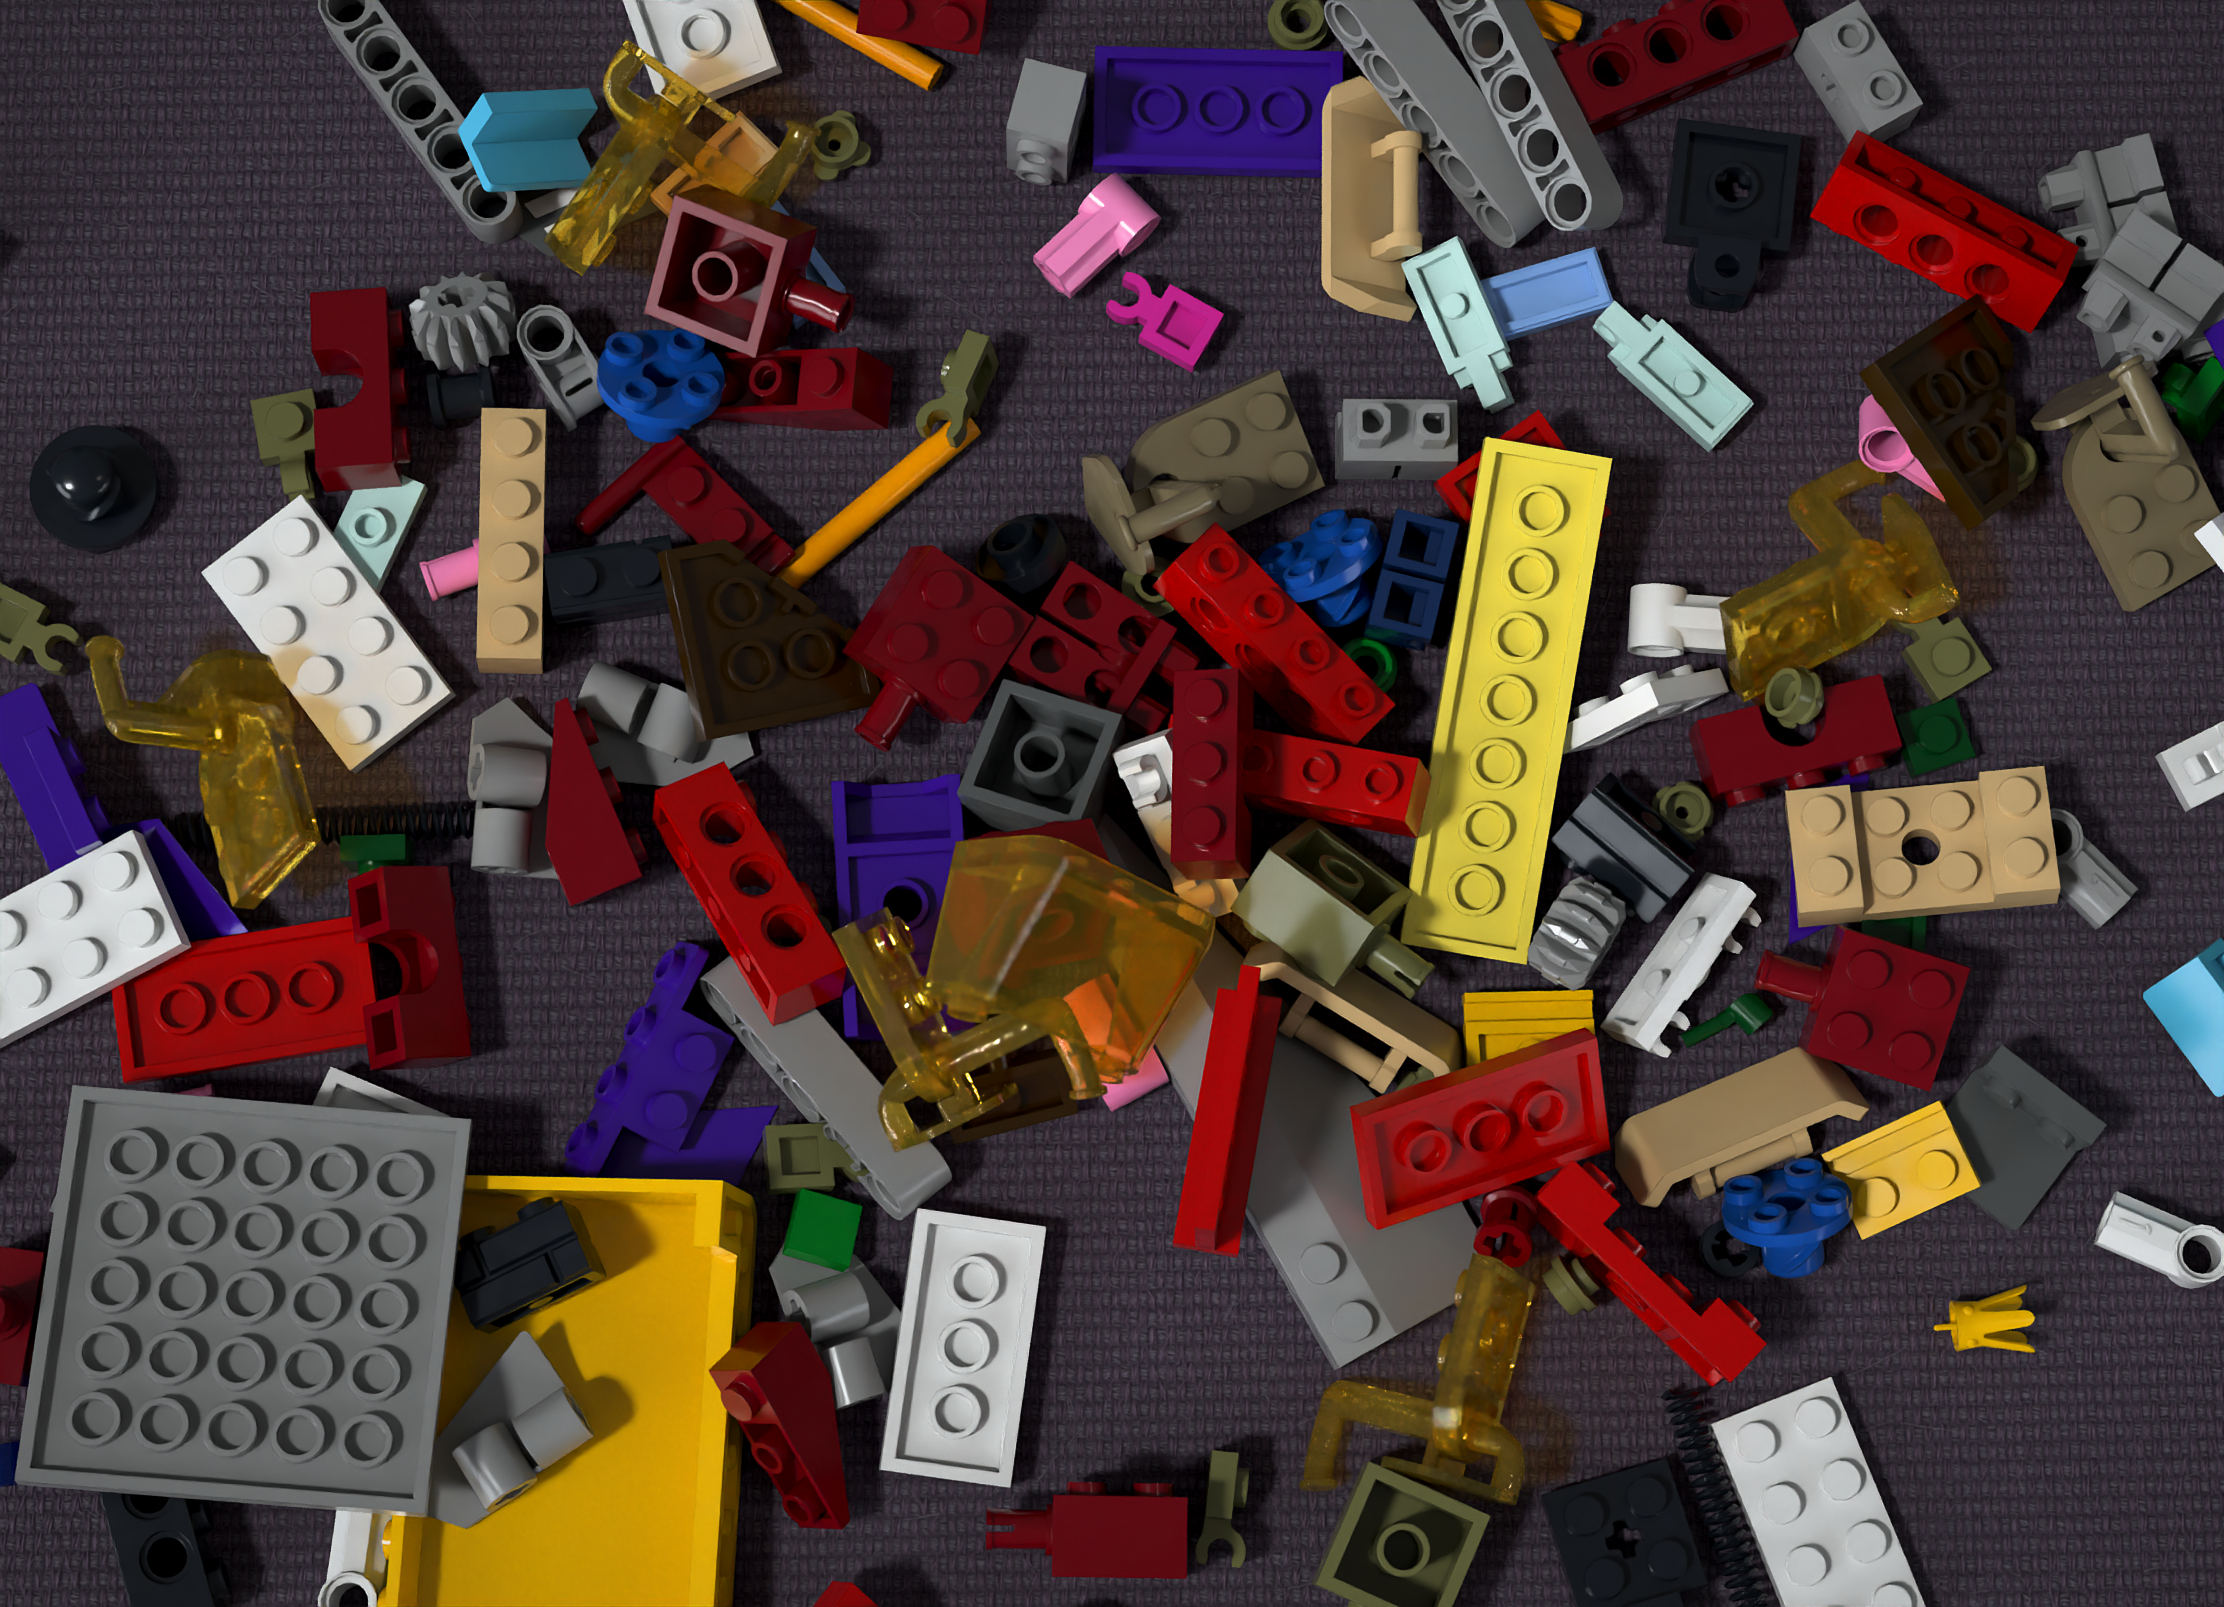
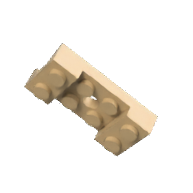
M2044 766L1979 772L1978 780L1873 791L1851 793L1850 785L1785 791V812L1790 834L1799 928L1861 922L1862 920H1885L2055 904L2058 902L2061 887ZM1926 837L1937 845L1939 855L1930 864L1915 865L1904 857L1902 853L1903 845L1911 838Z

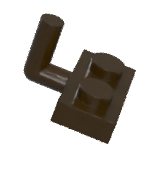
M991 998L979 999L974 1005V1016L986 1065L936 1078L953 1145L1078 1114L1062 1046L1011 1059L998 1004Z

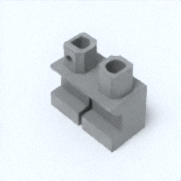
M2149 133L2127 138L2119 146L2092 153L2090 150L2079 151L2068 166L2045 174L2038 182L2042 206L2047 213L2074 207L2079 225L2060 229L2056 232V235L2079 246L2071 267L2090 265L2091 270H2093L2118 227L2134 208L2179 236L2166 191L2158 193L2164 186Z
M2134 208L2118 227L2083 284L2082 288L2087 293L2076 317L2096 332L2105 334L2121 313L2140 326L2126 347L2132 356L2142 354L2145 358L2144 361H2153L2156 365L2173 348L2178 350L2193 334L2214 302L2224 292V266L2187 243L2172 260L2153 290H2149L2150 285L2165 263L2170 259L2182 238Z
M1343 399L1342 412H1337L1335 417V479L1391 480L1395 467L1398 466V480H1438L1457 467V400Z

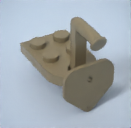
M2142 354L2128 359L2111 371L2059 391L2031 419L2035 430L2052 431L2067 426L2073 435L2066 448L2062 465L2065 493L2122 610L2129 612L2138 610L2217 564L2194 533L2221 514L2183 436L2174 426L2151 380L2158 373V369L2153 361H2144L2145 358ZM2126 395L2131 407H2120L2117 399Z
M1268 370L1152 425L1139 437L1130 452L1126 464L1125 482L1117 467L1108 456L1092 453L1082 459L1084 497L1087 513L1124 567L1130 573L1145 575L1152 572L1155 568L1153 552L1148 541L1150 539L1160 536L1172 541L1194 543L1215 522L1227 533L1325 486L1279 370ZM1159 474H1166L1170 479L1157 480L1153 478Z

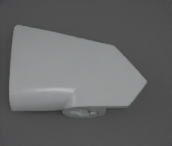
M600 660L594 663L584 681L576 704V710L583 707L586 708L599 739V743L588 748L597 769L601 770L610 766L617 782L667 786L723 761L728 769L731 770L755 756L749 732L697 742L688 695L684 691L662 682L658 685Z
M506 697L472 719L467 787L470 799L476 800L470 869L489 874L559 880L545 848L553 738L526 715L509 697Z
M783 1244L770 1265L769 1271L787 1322L801 1323L831 1376L835 1411L890 1393L901 1311L857 1255L852 1254L850 1266L844 1272L782 1255Z
M526 1331L519 1333L436 1439L427 1516L469 1529L530 1488L537 1481L536 1474L595 1436L583 1411L530 1333Z

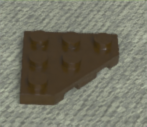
M1978 294L1858 373L1871 391L1875 401L1883 408L1908 444L1911 453L1919 460L1944 496L1949 508L1955 512L1967 531L1985 521L2019 496L2018 474L2009 471L2008 447L2017 441L2015 398L2006 395V371L2014 366L2013 344Z
M725 539L664 550L657 553L697 742L871 707L881 691L878 676L842 652L855 630L850 627L844 628L818 610V604L778 576L772 577L746 559L744 552Z

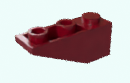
M858 347L770 351L757 358L741 352L714 353L722 365L725 382L720 404L705 419L827 431L888 429L894 368Z
M567 697L555 702L545 848L570 908H573L642 879L638 865L649 861V858L635 825L623 830L613 806L624 802V799L610 766L598 770L588 748L599 743V739L586 708L583 707L573 711Z
M758 1322L708 1371L721 1392V1401L724 1407L737 1419L751 1443V1450L755 1460L768 1472L782 1496V1505L788 1516L800 1528L842 1530L850 1522L831 1376L800 1322Z

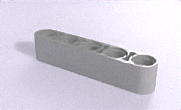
M318 0V10L332 40L470 231L479 240L489 244H502L511 240L519 232L523 222V210L516 192L485 191L470 159L464 166L457 169H448L441 166L443 158L449 152L456 149L466 150L457 131L465 118L380 1ZM349 5L365 7L363 14L355 21L340 22L336 20L339 12ZM384 53L400 55L398 63L392 69L387 71L371 69L373 61L379 55ZM429 101L436 104L434 111L427 118L413 120L406 117L408 109L417 102ZM500 198L507 202L505 210L494 218H483L476 214L478 207L487 199Z
M1328 0L1324 5V15L1332 32L1404 128L1422 134V152L1482 232L1492 242L1503 248H1512L1546 219L1484 94L1413 0Z
M1436 0L1545 217L1551 225L1563 231L1603 230L1612 226L1618 220L1623 209L1621 188L1525 0ZM1500 29L1503 33V45L1501 47V50H1499L1498 46V34L1500 32ZM1527 83H1529L1531 89V98L1528 104L1525 99ZM1555 136L1559 144L1556 159L1552 152V143ZM1582 191H1584L1587 199L1584 214L1579 205Z
M731 955L698 980L701 992L709 1005L810 1123H826L823 1125V1133L828 1140L830 1138L831 1141L837 1140L843 1148L847 1145L850 1146L845 1149L854 1160L850 1167L855 1173L864 1167L869 1170L865 1176H857V1179L889 1215L897 1220L904 1219L952 1180L950 1168L938 1150L816 1008L773 1027Z

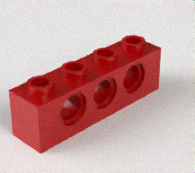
M1856 130L1809 216L1826 225L1833 232L1847 236L1881 254L1888 261L1902 265L1936 283L1946 292L1956 294L1966 300L1978 294L1996 318L2003 322L2011 323L2030 334L2064 284L2079 249V246L1859 130Z
M1217 522L1213 523L1189 546L1152 586L1232 668H1239L1253 689L1302 738L1354 747L1396 705Z
M1171 714L1168 729L1173 727V714ZM1253 729V752H1244L1242 762V784L1246 807L1418 839L1432 779L1419 758Z
M723 761L655 790L652 823L772 1026L774 1027L842 996L846 970L850 966L847 950L840 937L835 932L828 934L817 917L819 914L818 905L810 887L804 881L797 883L788 869L787 853L777 833L773 830L766 832L758 819L757 804L747 783L744 780L736 782ZM724 835L733 838L736 842L721 844L711 838ZM757 886L764 889L767 893L750 895L741 890V888ZM787 937L796 941L798 945L782 947L775 944L772 939Z

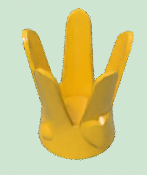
M2027 1284L1979 1301H1950V1323L1935 1325L1934 1330H1951L1956 1352L1977 1347H1990L2035 1353L2034 1347L2027 1344V1338L2023 1333L2008 1331L2009 1329L2029 1326L2034 1322L2035 1317L2032 1312L2017 1310L2023 1302L2018 1295L2026 1291Z

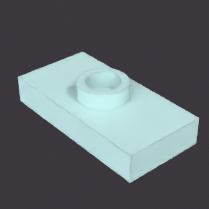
M401 475V487L353 490L333 532L337 540L379 593L428 491L425 484Z

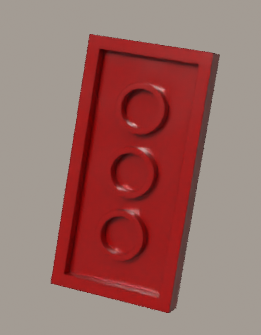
M352 916L190 942L191 948L111 990L123 1083L127 1085L367 1047L363 1006L379 1001L371 943H355Z
M1585 1027L1350 1106L1366 1219L1376 1230L1564 1166L1572 1159L1577 1162L1611 1150L1597 1037Z

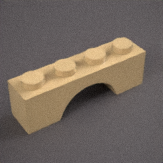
M482 408L476 654L479 673L543 674V554L548 431L546 409Z

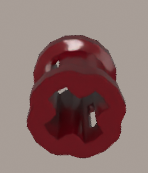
M1510 1184L1487 1192L1483 1196L1480 1212L1484 1223L1476 1230L1473 1243L1479 1259L1491 1268L1499 1270L1520 1267L1528 1261L1533 1246L1528 1232L1536 1225L1539 1214L1538 1202L1532 1193L1523 1187ZM1513 1203H1516L1518 1205L1517 1215L1510 1219ZM1503 1235L1500 1251H1497L1495 1249L1496 1238Z

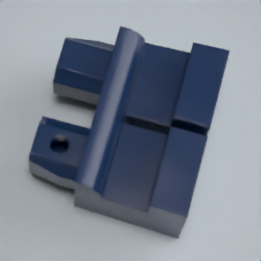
M1397 508L1389 530L1363 637L1425 652L1426 645L1430 643L1444 582L1447 577L1459 528L1458 523Z

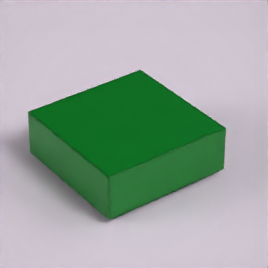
M801 1188L795 1195L782 1255L844 1272L850 1266L863 1206Z

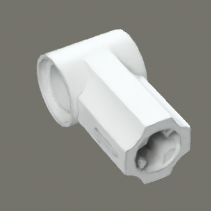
M1649 583L1635 585L1631 587L1628 652L1639 656L1657 658L1681 656L1684 654V651L1749 656L1753 652V643L1756 635L1757 611L1755 599L1687 594V589L1670 584Z
M2118 1191L2113 1194L2103 1213L2093 1244L2165 1274L2180 1287L2189 1289L2199 1288L2224 1276V1233L2213 1226L2195 1225ZM2188 1240L2202 1243L2210 1252L2211 1264L2206 1273H2196L2185 1264L2182 1252L2183 1246Z
M336 1511L327 1580L321 1588L318 1597V1607H339L341 1596L346 1590L354 1586H361L368 1596V1607H377L379 1594L382 1588L387 1585L389 1560L384 1556L382 1541L385 1526L389 1520H392V1515Z

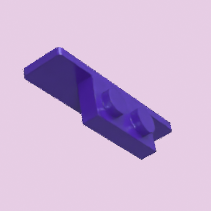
M29 683L1 696L0 762L52 873L110 842L106 832L113 829V824L97 794L89 796L80 777L81 774L87 772L83 757L71 737L63 739L40 687L35 683Z
M679 941L674 949L666 951L659 960L653 974V982L656 985L645 1006L639 1007L629 1019L624 1031L626 1044L616 1064L610 1065L602 1073L594 1092V1097L597 1101L586 1123L579 1124L567 1142L565 1156L568 1159L563 1167V1172L573 1177L597 1178L622 1127L668 1151L678 1153L735 1037L682 1010L709 956L708 950L699 945Z

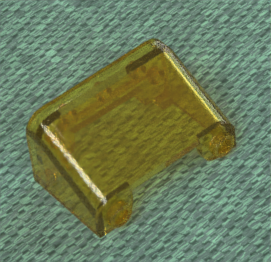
M1020 835L956 841L922 994L948 1005L947 1014L963 1021L986 1022L988 1014L1007 1013L1077 1045L1074 1060L1086 1068L1084 1075L1087 1078L1106 1084H1122L1124 1076L1136 1075L1140 1071L1212 944L1216 918L1211 913L1064 840L1041 835Z

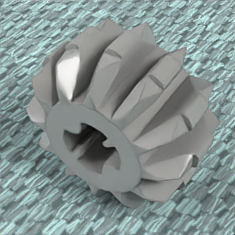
M463 270L458 277L449 279L440 276L439 284L420 288V298L409 305L411 313L410 323L413 329L412 335L416 348L421 351L424 360L434 361L439 370H447L457 365L463 373L473 364L480 363L488 366L490 357L508 354L509 343L517 338V325L519 321L512 294L507 290L505 282L494 281L490 272H481L471 277L466 270Z
M1581 876L1570 881L1562 889L1556 901H1553L1550 910L1542 919L1539 929L1533 936V942L1528 948L1529 965L1540 971L1542 977L1557 986L1561 984L1573 991L1583 987L1591 979L1597 967L1600 966L1604 956L1611 948L1615 937L1621 930L1620 927L1626 918L1625 902L1612 895L1613 891L1598 882L1592 883Z

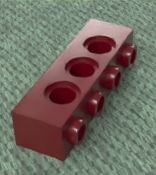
M1672 0L1663 5L1655 17L1638 24L1635 18L1619 21L1604 30L1601 34V39L1583 46L1580 45L1579 41L1568 42L1553 49L1551 53L1593 135L1597 136L1790 56L1800 35L1783 0ZM1712 22L1723 23L1733 31L1735 38L1730 40L1716 39L1708 32L1706 25ZM1655 45L1668 46L1676 52L1679 60L1674 63H1662L1653 57L1649 48ZM1598 68L1613 69L1621 76L1623 83L1618 86H1605L1595 78L1593 71Z

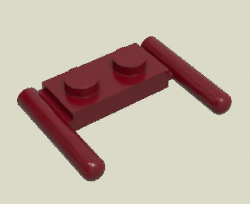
M679 435L668 442L654 444L574 518V526L577 531L582 535L591 536L643 490L695 545L725 539L744 552L746 559L772 577H775L797 557L793 549Z

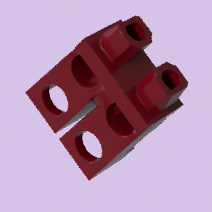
M1070 560L1041 606L1039 616L1036 614L1007 660L1004 674L1027 686L1029 684L1045 692L1123 716L1129 734L1144 738L1157 733L1169 713L1168 708L1142 693L1151 676L1154 675L1174 687V671L1196 670L1200 659L1186 646L1174 639L1177 628L1162 619L1159 620L1149 611Z

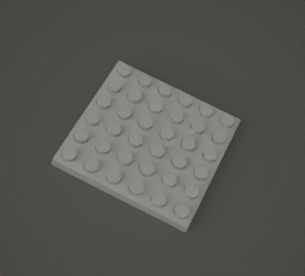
M72 1085L14 1481L18 1485L427 1518L472 1133L471 1119Z

